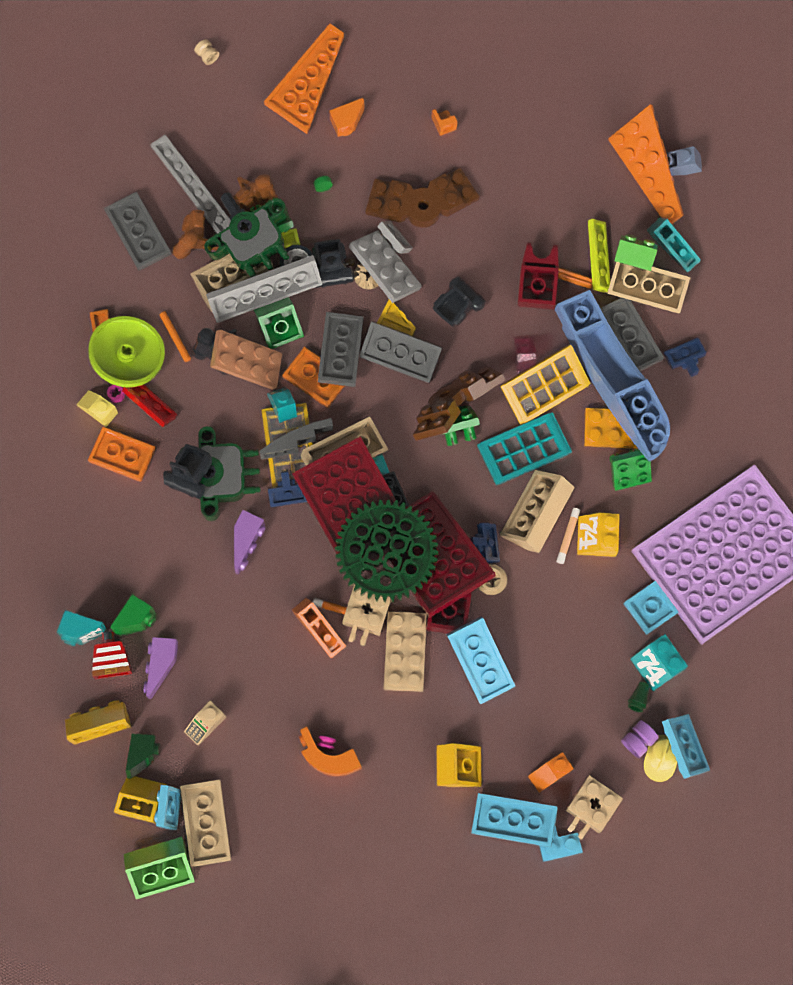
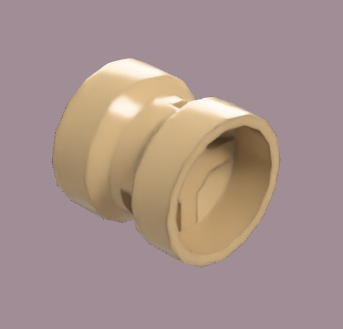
M207 39L199 42L194 49L195 53L202 57V61L206 65L214 63L219 57V52L212 48V44Z

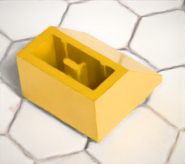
M135 776L132 779L126 777L119 792L114 813L156 824L155 813L158 810L159 804L157 793L161 785L167 784Z

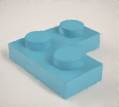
M556 826L552 847L539 846L543 862L583 853L578 833L558 837Z

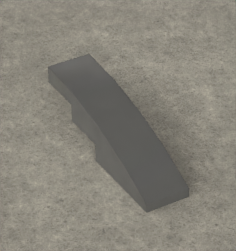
M329 418L305 425L274 440L259 451L261 460L298 453V445L316 442L315 434L333 431L332 419Z

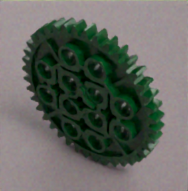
M379 500L378 506L372 501L370 508L364 504V511L357 508L358 515L352 512V520L346 518L347 525H341L344 532H338V536L342 539H336V543L340 546L335 547V551L340 553L335 555V559L340 560L336 563L338 567H342L339 573H346L343 580L350 579L348 586L355 585L354 592L361 589V596L368 593V599L370 600L374 595L376 602H378L380 597H382L384 603H386L387 597H390L391 602H394L395 596L401 601L403 594L409 598V591L416 594L415 587L422 589L421 582L428 583L425 576L432 577V573L429 570H435V566L431 563L437 562V558L433 556L438 555V551L433 548L438 547V543L432 542L436 539V535H430L434 529H427L430 522L423 523L425 516L418 517L419 510L412 513V506L405 509V503L403 502L399 507L397 500H395L393 505H391L390 500H387L386 505H383L382 500ZM389 516L393 519V522L391 524H384L382 519ZM403 523H408L411 525V529L403 531L400 526ZM365 528L368 532L365 536H360L357 534V530ZM396 529L397 534L391 537L389 531ZM379 534L386 537V540L382 543L375 540V537ZM371 536V545L373 546H369L365 552V544L363 542L367 543ZM402 541L405 546L402 549H396L394 543ZM389 544L390 552H388L387 555H385L384 557L383 550H385ZM409 544H410V547H409V550H408V558H409V559H406V561L403 563L402 569H401V571H400V568H401V565H402V557H401V556H404V554L407 552L408 546H409ZM358 546L361 551L358 554H353L350 552V548ZM414 548H421L423 554L415 556L412 550ZM370 553H377L379 559L376 561L370 560L368 558ZM390 559H395L398 565L392 568L387 565V562ZM383 565V570L385 571L377 573V569L375 567ZM408 566H414L417 571L414 574H408L405 569ZM364 571H370L373 576L370 579H364L361 574ZM388 577L391 583L388 586H383L380 580Z

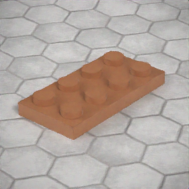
M218 330L215 335L210 367L273 390L277 389L282 353L226 331Z

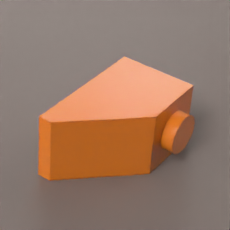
M363 98L329 110L330 120L338 137L342 135L348 136L355 131L364 111Z
M562 752L531 773L528 778L538 793L570 773L574 768Z

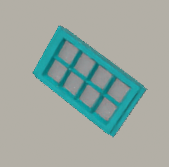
M553 412L477 444L496 486L572 453Z

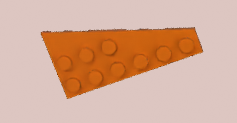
M329 24L264 101L265 106L306 134H308L342 44L344 33L332 24Z
M650 104L609 137L608 140L661 218H666L673 224L684 214L679 196L675 190L674 179L670 172L664 143L659 133V125L655 119L654 108Z

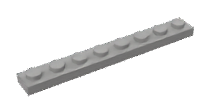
M164 135L150 144L153 151L197 209L204 211V218L216 234L229 227L231 220L167 136Z

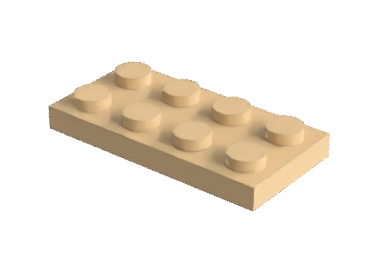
M388 612L384 690L423 692L427 613Z
M221 780L180 786L190 866L195 867L231 861Z

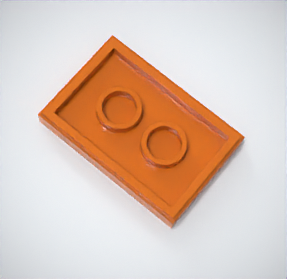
M304 346L282 377L326 408H329L345 386L319 383L318 374L321 357Z
M103 426L88 458V462L141 482L156 447Z

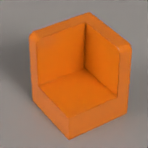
M436 109L432 110L431 118L440 136L457 130L455 115L451 116L448 110L437 113Z

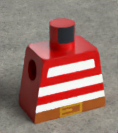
M114 632L102 633L103 644L94 645L92 677L94 679L132 674L124 643L122 641L115 642Z

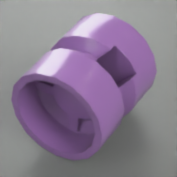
M640 720L633 727V733H627L621 742L634 756L640 758L647 751V746H652L659 737L648 724Z

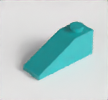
M659 218L647 229V232L657 244L687 273L701 261L668 219Z

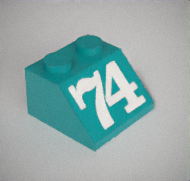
M65 610L56 633L65 644L75 647L76 644L84 645L102 636V633L107 632L108 629L102 622Z
M666 634L630 659L646 683L650 685L652 691L688 667Z

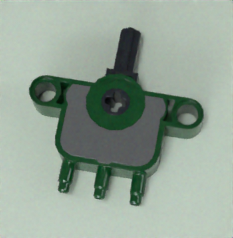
M229 192L221 196L223 204L231 215L229 217L231 222L229 227L205 242V251L212 260H220L230 254L240 269L246 270L250 277H254L257 275L253 268L262 262L268 270L273 269L269 258L279 252L284 260L289 259L288 252L284 247V238L277 227V224L288 216V210L283 200L279 198L273 199L251 213L240 209ZM277 208H282L280 212H274ZM213 247H218L216 251L211 252Z
M208 426L201 428L198 433V446L200 449L210 453L212 457V464L208 469L212 473L210 477L206 476L208 472L204 474L200 482L205 485V493L200 499L201 512L205 520L212 522L217 520L220 515L219 503L239 501L245 494L261 492L259 486H246L245 476L259 474L260 469L254 467L245 468L244 457L258 456L259 450H242L240 446L233 443L217 444V437L213 428ZM206 434L212 435L210 440L203 439ZM168 471L163 472V479L165 478V475L168 473ZM208 508H215V512L213 514L209 515L205 513Z

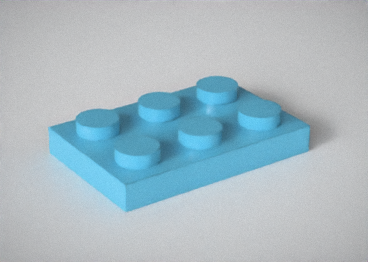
M689 714L662 721L664 732L669 739L672 753L676 757L678 768L683 778H689L710 771Z

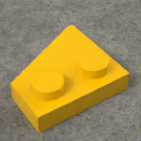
M389 299L377 323L413 336L416 327L406 318L402 310L400 311Z

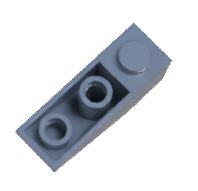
M694 146L666 153L672 176L688 175L702 171L701 154Z

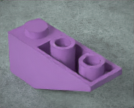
M242 510L234 526V569L238 575L241 570H245L248 564L246 559L250 553H254L257 547L255 542L258 536L262 537L266 529L264 519L245 510Z
M153 637L152 643L149 642L148 654H151L150 662L146 663L148 682H144V693H146L148 699L153 698L176 663L178 641L176 639Z

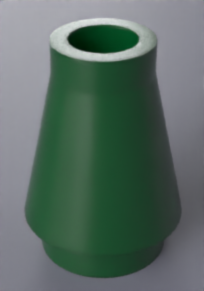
M639 682L637 688L628 699L629 709L639 713L646 709L649 684Z

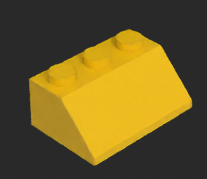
M119 700L108 703V706L100 708V706L90 708L88 713H73L69 715L70 718L65 719L67 740L74 745L131 728L126 705L123 702L120 703Z

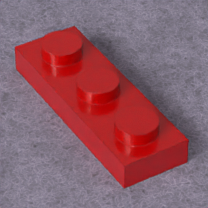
M144 384L136 387H123L122 392L160 426L165 427L176 419L177 414Z

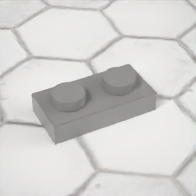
M382 221L377 226L381 230V235L391 242L392 248L397 253H409L413 249L391 221Z

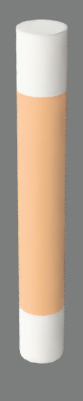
M573 508L556 560L560 564H564L580 513L578 508Z

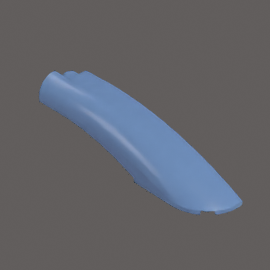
M590 290L558 303L555 311L563 324L562 330L593 385L616 420L649 462L654 460L667 445L670 436V423L648 379H645L622 347Z

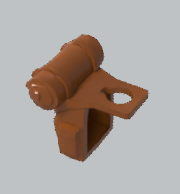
M268 174L259 175L255 182L248 181L240 176L237 178L241 189L233 198L239 208L244 209L245 212H250L253 206L257 210L256 205L263 206L268 200L278 198L273 182Z
M192 210L184 217L182 224L184 234L179 238V242L173 246V255L177 259L186 258L190 254L191 249H205L204 244L208 239L204 238V211ZM213 247L211 250H217L218 247Z

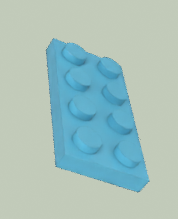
M482 616L446 634L480 704L515 687Z
M478 793L471 833L551 848L558 807Z

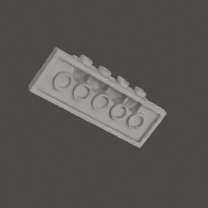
M312 255L206 294L216 322L219 323L320 286L322 281L316 261Z

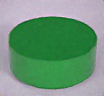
M328 176L318 177L313 183L317 192L327 191L333 186L331 178Z

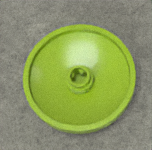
M118 316L104 321L94 330L89 341L88 355L93 369L105 381L121 387H136L148 383L159 373L164 361L165 348L161 336L150 324L139 318Z

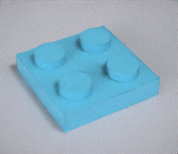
M656 581L624 602L625 607L646 635L678 614V610Z
M161 785L157 793L159 804L158 810L155 813L156 826L177 830L181 790L168 785Z

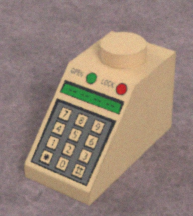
M209 701L196 714L184 732L199 746L226 716Z

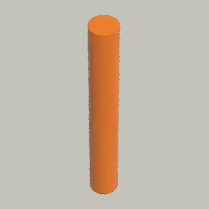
M166 311L160 313L159 315L184 362L190 361L191 357Z

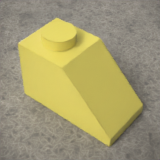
M89 390L76 404L105 427L118 414L113 404L101 395Z

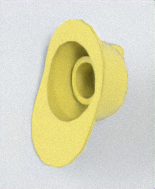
M659 735V739L652 746H648L644 760L646 775L657 782H663L672 777L677 765V760L672 753L667 735Z

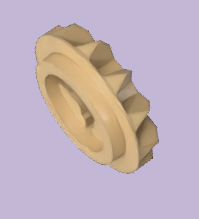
M362 263L357 265L354 271V279L357 285L364 289L378 287L379 285L372 276L367 281L364 273L368 271Z
M490 565L496 574L494 578L497 581L494 582L493 588L490 582H486L478 588L486 595L495 596L506 587L507 576L501 567Z

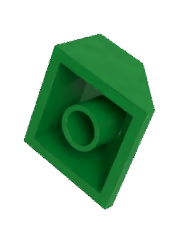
M289 297L254 309L268 348L273 349L304 337L294 305Z
M132 594L110 628L117 636L145 631L148 627L154 625L157 614L152 606Z

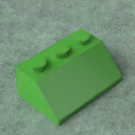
M182 837L123 854L125 871L136 899L195 882L188 852Z

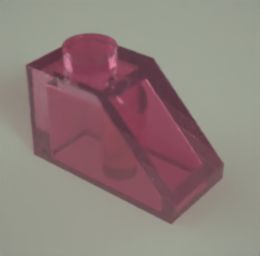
M533 337L514 338L515 366L518 375L536 364V349Z

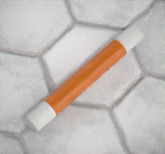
M317 598L313 600L314 605L345 615L347 607Z

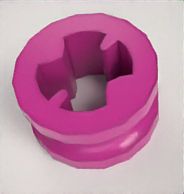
M116 385L108 387L107 395L109 400L114 403L121 402L125 397V394L122 392L123 388ZM118 390L121 394L114 397L111 393Z
M319 736L320 742L317 743L318 747L334 750L333 743H336V739Z

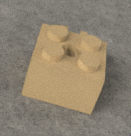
M353 587L342 624L352 627L349 637L350 642L355 640L357 629L364 631L360 645L365 646L369 633L380 636L391 600L390 597H387L386 603H384L382 597H380L378 602H376L374 595L369 600L368 593L361 596V589L354 592ZM369 607L372 612L370 613L369 611L368 614H365L363 608Z
M589 775L566 809L568 813L575 817L567 830L572 832L580 820L586 824L578 835L581 840L589 828L601 833L623 798ZM590 800H596L598 802V809L597 807L594 809L591 808L592 804L590 803Z

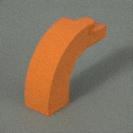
M307 727L300 730L302 735L298 737L303 747H308L301 751V753L315 770L330 776H344L362 769L353 749L336 756L326 755L317 748Z

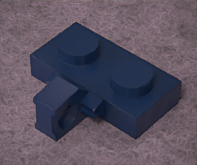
M695 338L665 351L664 356L672 370L681 366L683 370L687 369L690 377H694L699 372L696 365L699 363L698 359L706 356V351L699 338Z
M288 469L281 470L282 481H277L278 486L268 487L270 507L307 502L298 484L295 483V479L289 478Z
M477 524L478 534H475V537H471L470 540L488 563L500 562L496 524Z

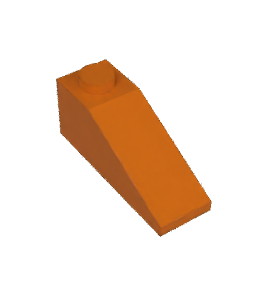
M305 598L292 609L298 620L330 658H333L346 647L321 612L308 598Z

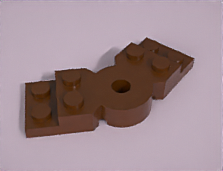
M461 168L448 175L444 173L429 182L428 188H418L415 190L408 183L374 179L365 214L399 223L408 218L412 225L426 228L434 225L438 221L440 214L449 217L478 201L480 196ZM420 206H426L427 209H426V210H421V209H419V207H420Z
M490 367L480 369L478 374L472 371H464L451 385L435 392L429 398V404L422 407L416 417L419 424L412 434L415 441L447 433L461 413L458 406L465 400L470 402L505 381L503 374Z

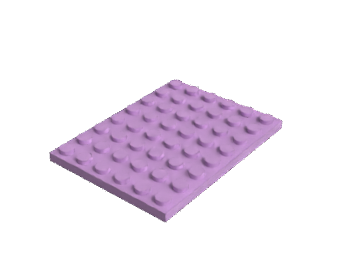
M753 465L639 544L631 552L652 580L658 583L678 610V615L702 645L793 580V514L758 468Z

